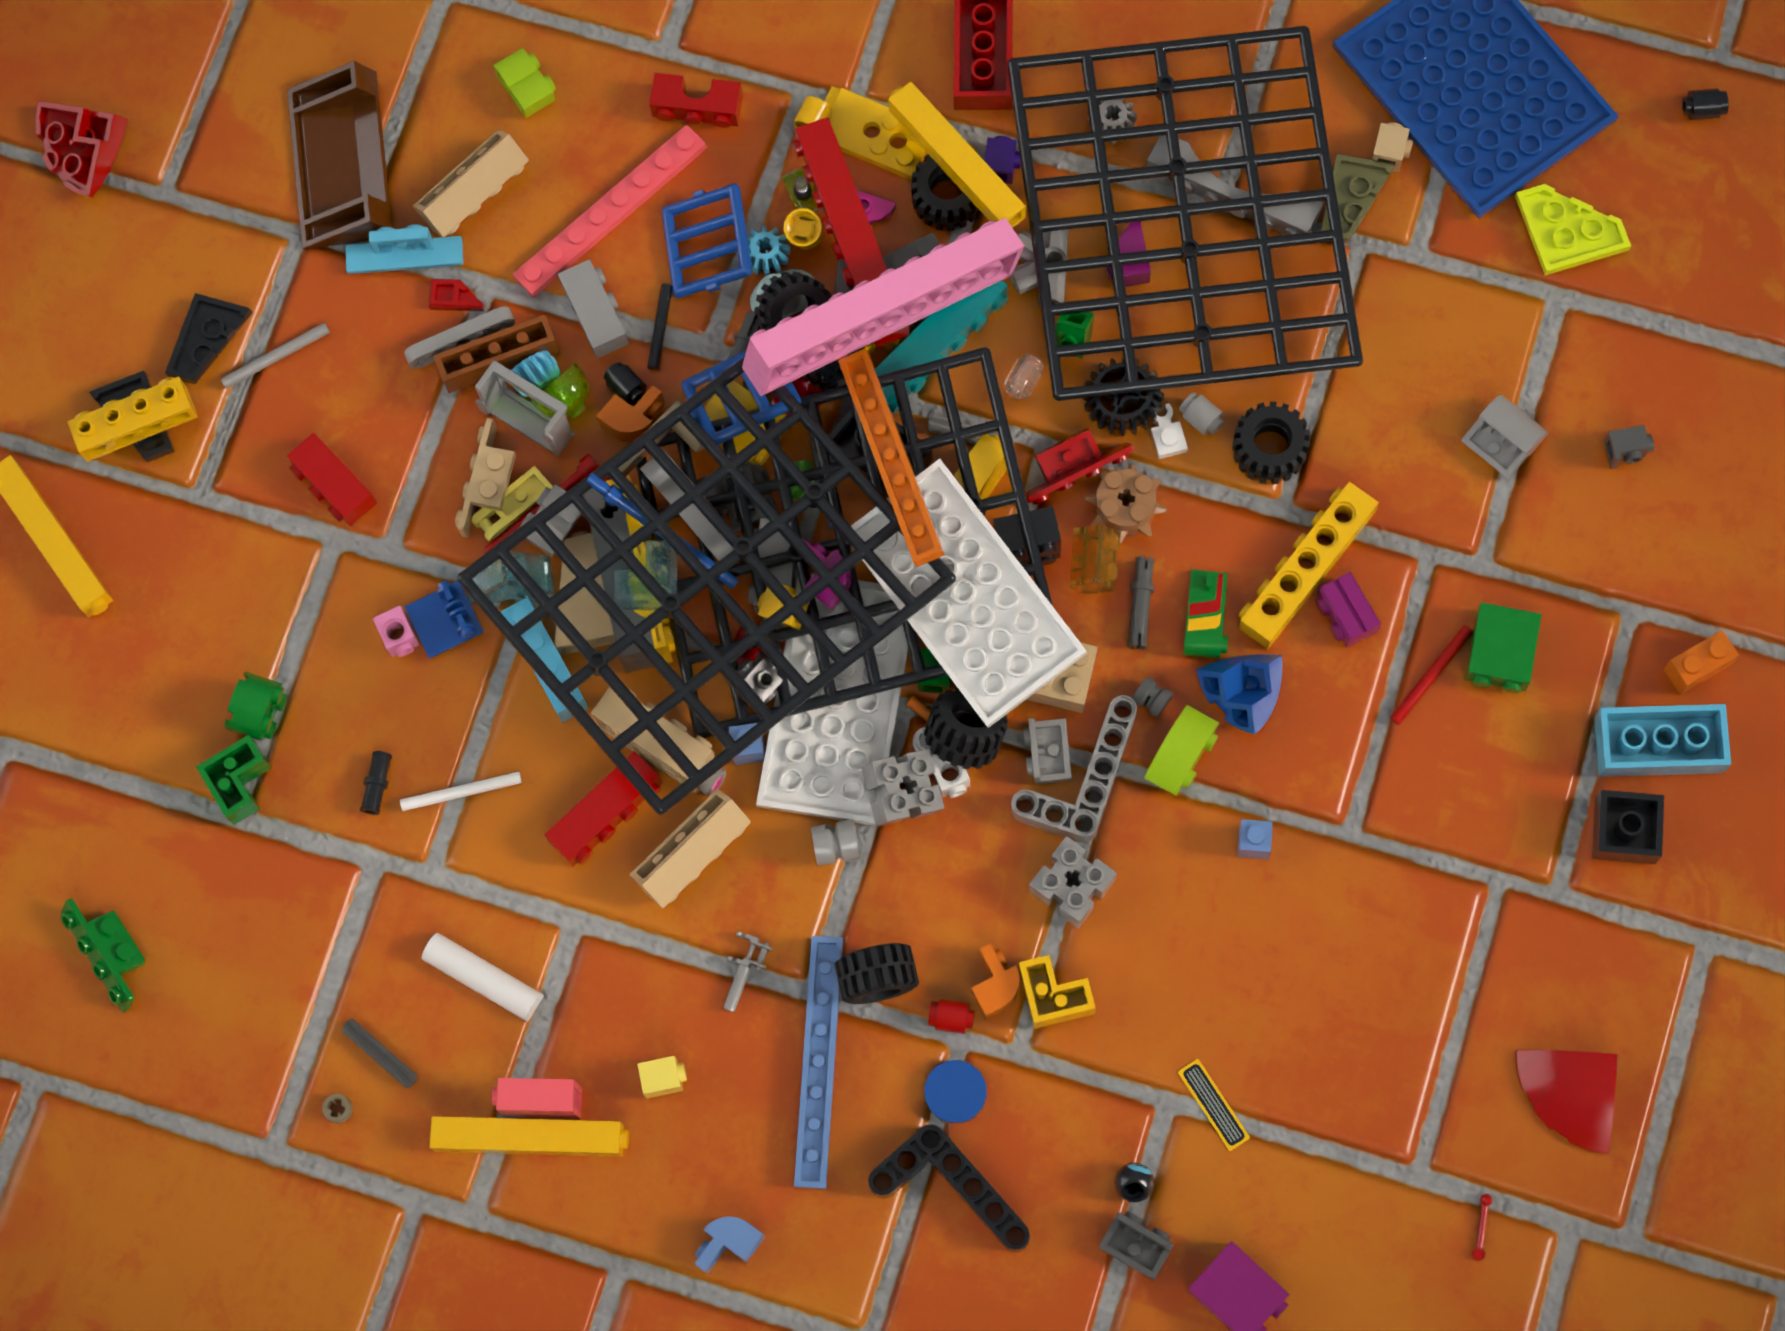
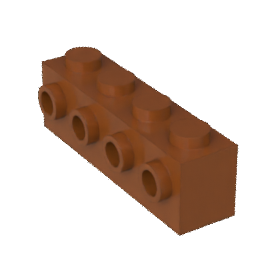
M546 314L512 327L501 329L485 337L474 339L455 348L447 349L433 356L442 381L450 394L477 384L494 360L512 370L522 360L542 350L548 351L551 356L560 353Z

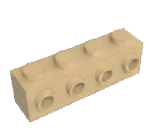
M498 129L416 202L413 207L434 233L442 237L451 235L459 228V223L467 216L475 214L481 208L482 202L500 192L503 187L502 184L510 177L512 178L520 174L529 159L508 133Z
M717 788L629 875L655 903L664 908L668 903L673 902L690 882L697 879L701 871L712 860L718 858L723 850L744 832L751 821L729 796Z

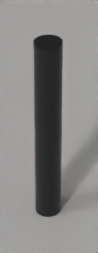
M661 284L647 368L650 370H659L672 294V285Z

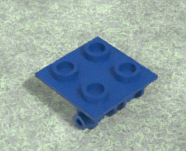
M448 580L442 581L438 584V591L404 606L429 659L484 633L458 581L452 584Z

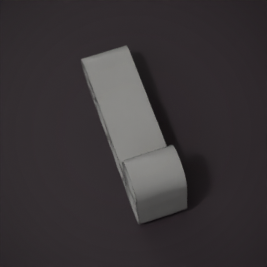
M662 449L665 452V454L673 461V463L681 470V468L667 454V452L664 449ZM653 457L640 468L670 504L684 495V492ZM691 504L679 514L718 561L734 550L694 504Z

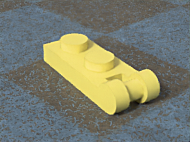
M533 466L508 486L502 511L482 507L472 516L471 522L477 528L481 527L485 532L484 537L491 542L535 506L546 487L552 489L553 486ZM496 513L500 519L493 524L489 519Z

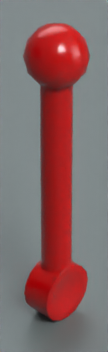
M1483 1194L1480 1197L1482 1210L1477 1246L1472 1251V1257L1476 1261H1481L1485 1258L1483 1243L1488 1206L1492 1204V1197L1489 1194Z

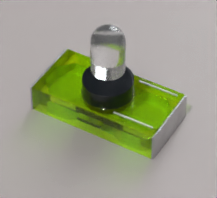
M802 167L782 177V182L797 209L807 208L816 214L823 211V208L817 209L812 192L816 190L811 182L807 183Z

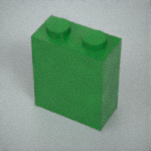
M1481 602L1476 611L1465 680L1472 681V684L1477 687L1487 688L1490 685L1503 687L1502 690L1509 693L1526 692L1531 681L1542 614Z

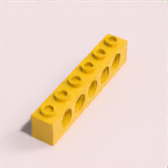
M1350 481L1344 489L1338 487L1329 499V502L1332 503L1326 512L1320 510L1311 522V525L1314 527L1308 535L1303 532L1293 545V548L1296 550L1290 558L1284 556L1275 568V571L1278 572L1271 581L1266 579L1256 592L1259 595L1257 600L1253 604L1248 602L1238 615L1241 618L1238 629L1267 650L1377 510L1379 502ZM1345 513L1350 518V521L1345 523L1339 522L1334 515ZM1327 536L1331 539L1332 544L1323 546L1318 543L1316 538ZM1309 559L1313 562L1314 567L1310 569L1302 568L1298 561ZM1291 582L1295 585L1296 590L1286 592L1281 588L1280 584ZM1273 605L1277 608L1278 613L1267 615L1263 612L1262 607Z

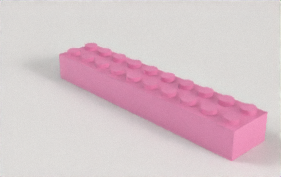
M1006 218L997 222L989 221L972 234L966 232L960 235L953 243L946 246L944 244L938 245L929 254L921 258L915 256L908 260L904 266L896 270L890 268L884 271L877 279L870 282L869 280L862 281L853 290L845 294L839 292L833 295L828 302L820 306L815 304L808 307L799 316L794 318L786 317L775 327L767 331L761 329L755 332L750 337L742 368L759 395L763 396L1012 276L1023 251L1024 244Z

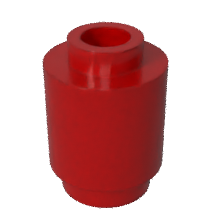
M940 999L939 1002L931 1001L928 1026H934L935 1030L966 1034L967 1028H973L975 1010H970V1003Z

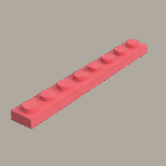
M686 124L513 273L514 279L533 298L558 277V273L567 270L707 149L706 143Z

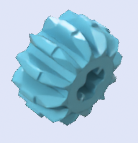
M765 225L762 226V232L760 233L752 229L750 231L752 238H747L753 273L757 275L761 270H764V275L767 276L770 275L771 269L780 273L781 268L779 264L787 265L789 260L786 255L791 253L790 246L786 244L788 240L785 234L779 235V230L776 227L768 232Z
M543 350L532 356L530 355L511 370L540 389L554 382L561 373L555 358L548 351ZM515 388L522 397H527L526 394Z

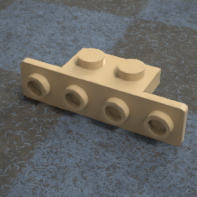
M487 418L485 426H481L479 429L477 442L480 445L477 454L474 453L471 458L470 471H472L470 482L466 481L463 488V499H465L463 509L457 511L455 526L458 527L461 536L466 538L469 537L472 526L471 518L475 514L477 506L502 511L516 458L514 451L493 447L497 426L491 418Z

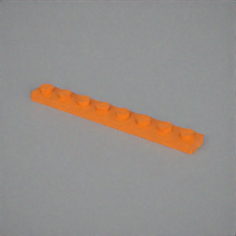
M866 348L838 360L913 563L916 567H919L944 556L945 553L870 355Z

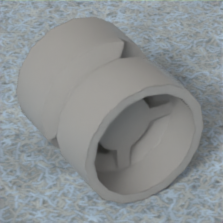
M854 819L837 822L834 828H831L828 824L811 827L817 866L834 864L837 858H840L843 862L860 859Z

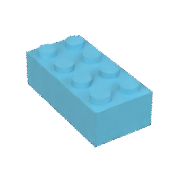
M1726 704L1600 708L1594 717L1599 777L1724 773L1731 766Z

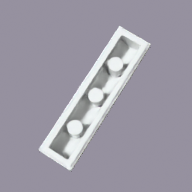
M440 933L433 935L422 953V960L526 1022L529 1021L544 997L542 993Z

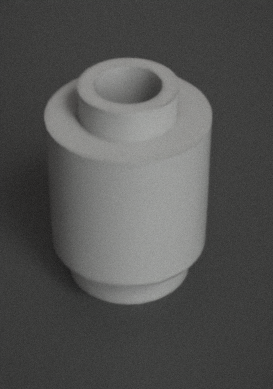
M1191 393L1179 408V411L1183 413L1182 417L1204 436L1209 432L1214 435L1224 423V420L1221 419L1224 413L1202 394Z

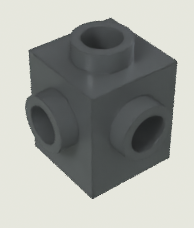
M763 658L754 661L747 660L736 670L763 703L769 702L778 693L776 688L783 681L777 674L776 667ZM736 691L737 695H738L743 701H745V700L741 697V695Z

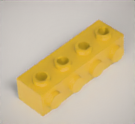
M178 376L176 378H165L158 385L149 389H138L124 399L108 401L102 408L92 412H81L74 419L67 422L79 454L89 462L198 418L188 389Z

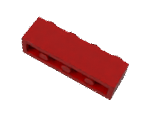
M633 751L626 759L658 794L661 790L659 786L662 784L660 776ZM616 767L547 831L544 836L572 867L577 863L583 864L593 854L592 849L600 841L605 843L615 834L616 830L614 828L623 820L627 822L638 812L637 807L645 799Z

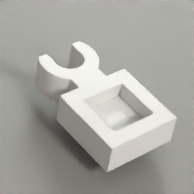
M1169 403L1165 405L1167 414L1163 417L1157 415V419L1153 423L1158 427L1151 428L1150 431L1158 459L1182 454L1188 450L1180 421L1171 423L1173 409Z

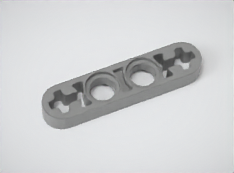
M509 307L496 308L413 344L404 351L405 358L410 368L416 369L435 362L433 355L466 344L474 339L493 334L501 329L512 327L515 324L514 316Z

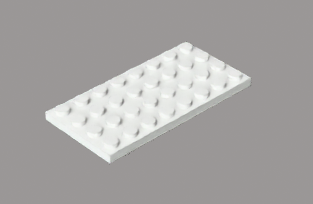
M938 459L917 475L916 479L945 553L940 559L955 574L956 581L909 618L908 622L989 728L1088 652L942 460ZM875 507L851 525V527L864 541H867L890 521L878 507ZM899 531L874 550V553L915 598L941 578L928 563L919 567L915 566L904 536ZM862 559L899 610H901L905 606L904 603L869 564Z
M799 578L797 579L795 595L802 592ZM858 580L864 607L892 600L881 584ZM816 598L820 618L849 611L841 601L831 611ZM898 611L872 618L880 626ZM855 622L823 630L843 654L860 642ZM903 624L874 646L881 679L905 673L909 650ZM807 634L786 640L784 657L809 683L820 674L812 637ZM863 656L834 678L837 691L869 683ZM829 657L830 664H833V660ZM788 680L789 689L792 696L798 690ZM902 687L788 716L769 730L756 806L758 808L841 821L854 819V823L876 826L870 804L877 800L875 790L867 791L861 767L871 761L890 757ZM821 688L810 698L824 695V688ZM778 693L776 694L774 707L780 706Z

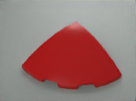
M38 101L35 122L36 136L42 140L45 151L42 154V158L50 172L58 175L64 182L63 185L81 195L93 198L106 179L117 157L128 119L116 114L92 111L83 107Z
M1516 1050V1067L1522 1090L1527 1093L1533 1105V1111L1549 1129H1554L1560 1135L1567 1138L1570 1144L1595 1153L1608 1154L1614 1114L1618 1054L1559 1050Z

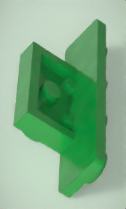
M72 898L66 900L61 911V921L67 930H71L76 938L79 951L90 960L94 975L97 979L102 980L107 987L111 1002L114 1005H118L122 1012L128 1011L134 1001V996L123 980L122 975L143 966L146 961L115 911L87 922Z

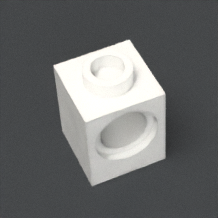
M937 754L931 756L935 773L932 776L936 785H939L942 798L948 795L950 798H955L964 794L967 791L966 788L970 786V778L966 769L958 765L957 767L952 766L947 761L943 762ZM946 769H954L959 774L953 781H947L941 775Z

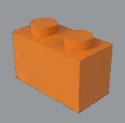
M1721 630L1671 659L1663 670L1681 695L1732 666L1740 655L1724 631Z

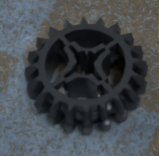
M1123 357L1121 363L1118 364L1111 358L1109 367L1100 363V373L1092 371L1090 373L1092 380H1086L1085 386L1111 383L1118 379H1122L1119 382L1127 381ZM1136 358L1139 380L1158 377L1155 371L1149 372V365L1147 363L1139 367V360ZM1161 389L1147 391V397L1141 395V392H1132L1125 395L1121 399L1120 404L1119 398H1122L1126 393L1101 396L1113 404V412L1108 411L1101 404L1099 396L1083 398V400L1087 401L1084 404V409L1086 412H1091L1089 419L1092 422L1098 420L1097 426L1100 430L1108 425V433L1110 435L1116 429L1120 430L1122 437L1126 434L1127 429H1131V433L1136 435L1137 426L1146 430L1148 428L1147 420L1151 422L1156 421L1157 415L1155 412L1162 411V404L1160 402L1164 400V393L1160 391ZM1129 410H1137L1135 412L1125 414Z

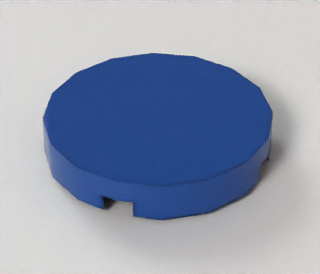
M961 1060L946 1061L936 1066L928 1075L924 1086L925 1101L930 1112L939 1120L949 1123H965L975 1118L983 1109L987 1097L986 1082L981 1072L972 1064Z

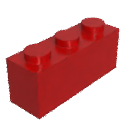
M314 432L287 455L292 463L289 467L290 471L300 481L305 478L311 484L308 490L319 502L325 499L330 504L327 510L338 522L344 519L349 526H352L377 504L368 489Z

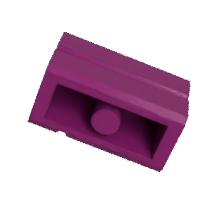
M1351 572L1319 588L1317 593L1318 599L1315 600L1316 605L1323 616L1328 614L1333 623L1330 628L1338 642L1343 640L1346 647H1349L1379 631L1381 623Z

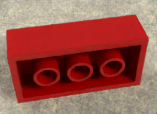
M954 0V110H1012L1008 61L1013 55V0Z

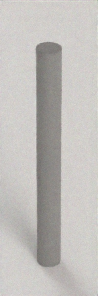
M324 322L222 377L221 381L227 389L329 334L330 331Z

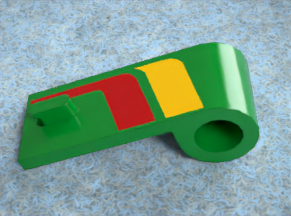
M1191 569L1183 655L1220 659L1221 653H1227L1228 635H1223L1228 573Z

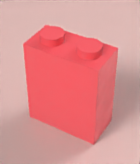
M498 1078V1086H493L492 1105H496V1110L505 1118L581 1120L582 1087L574 1079Z

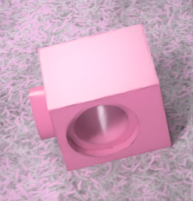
M397 606L372 618L392 658L395 656H406L414 651V647L420 645L401 606ZM404 629V634L401 638L391 639L393 631Z

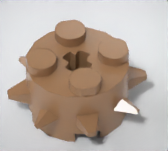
M1130 464L1128 469H1120L1110 473L1102 470L1100 472L1102 481L1097 493L1085 495V500L1096 505V517L1091 523L1092 528L1105 527L1110 534L1116 535L1118 543H1122L1125 537L1135 536L1138 532L1150 537L1152 535L1150 524L1154 515L1167 512V507L1156 502V489L1161 481L1158 478L1150 479L1143 473L1136 471L1133 464ZM1122 501H1130L1129 506H1123Z

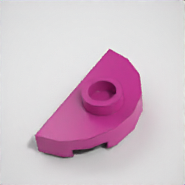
M857 190L870 225L889 218L896 209V203Z

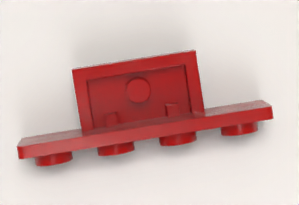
M1086 428L1035 454L1034 457L1046 482L1025 492L1027 502H1032L1033 505L1039 504L1049 498V493L1057 489L1064 491L1073 487L1076 484V479L1084 475L1086 478L1095 476L1102 471V466L1110 462L1113 465L1123 462L1129 458L1128 453L1135 450L1133 445L1124 442L1101 454L1090 429Z

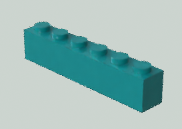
M1001 280L929 315L875 369L877 376L946 358L953 351L958 352L967 342V337L973 331L978 332L988 320L987 317L994 310L996 312L1001 310L1007 303L1008 285ZM929 375L905 381L908 396L912 392L917 393L920 391ZM893 385L882 387L891 413L896 414L899 412Z

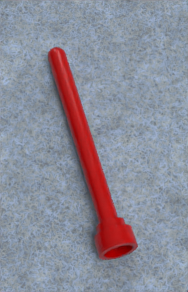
M586 454L579 460L580 464L576 467L577 471L559 485L560 488L567 492L600 467L589 454ZM536 504L485 546L484 554L520 528L529 512L535 515L540 505Z

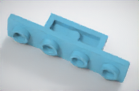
M409 225L404 229L381 227L377 231H369V243L346 246V271L348 274L458 266L464 263L463 240L461 236L432 238L428 227H423L422 225Z

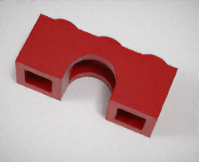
M655 73L649 103L652 117L662 121H672L673 119L685 120V122L694 125L701 124L702 122L711 123L720 128L738 127L743 99L741 82L712 79L708 94L702 98L693 99L685 95L686 85L684 76Z

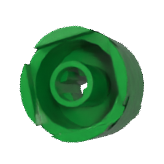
M244 672L243 675L246 680L239 679L227 710L233 713L232 720H225V728L245 736L250 735L252 738L260 741L265 738L271 740L277 723L273 722L277 710L282 712L284 709L287 694L283 693L282 683Z

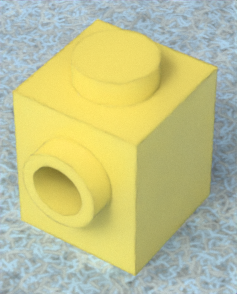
M675 1056L637 1064L643 1095L647 1099L684 1091L682 1082L687 1081L684 1063H678Z

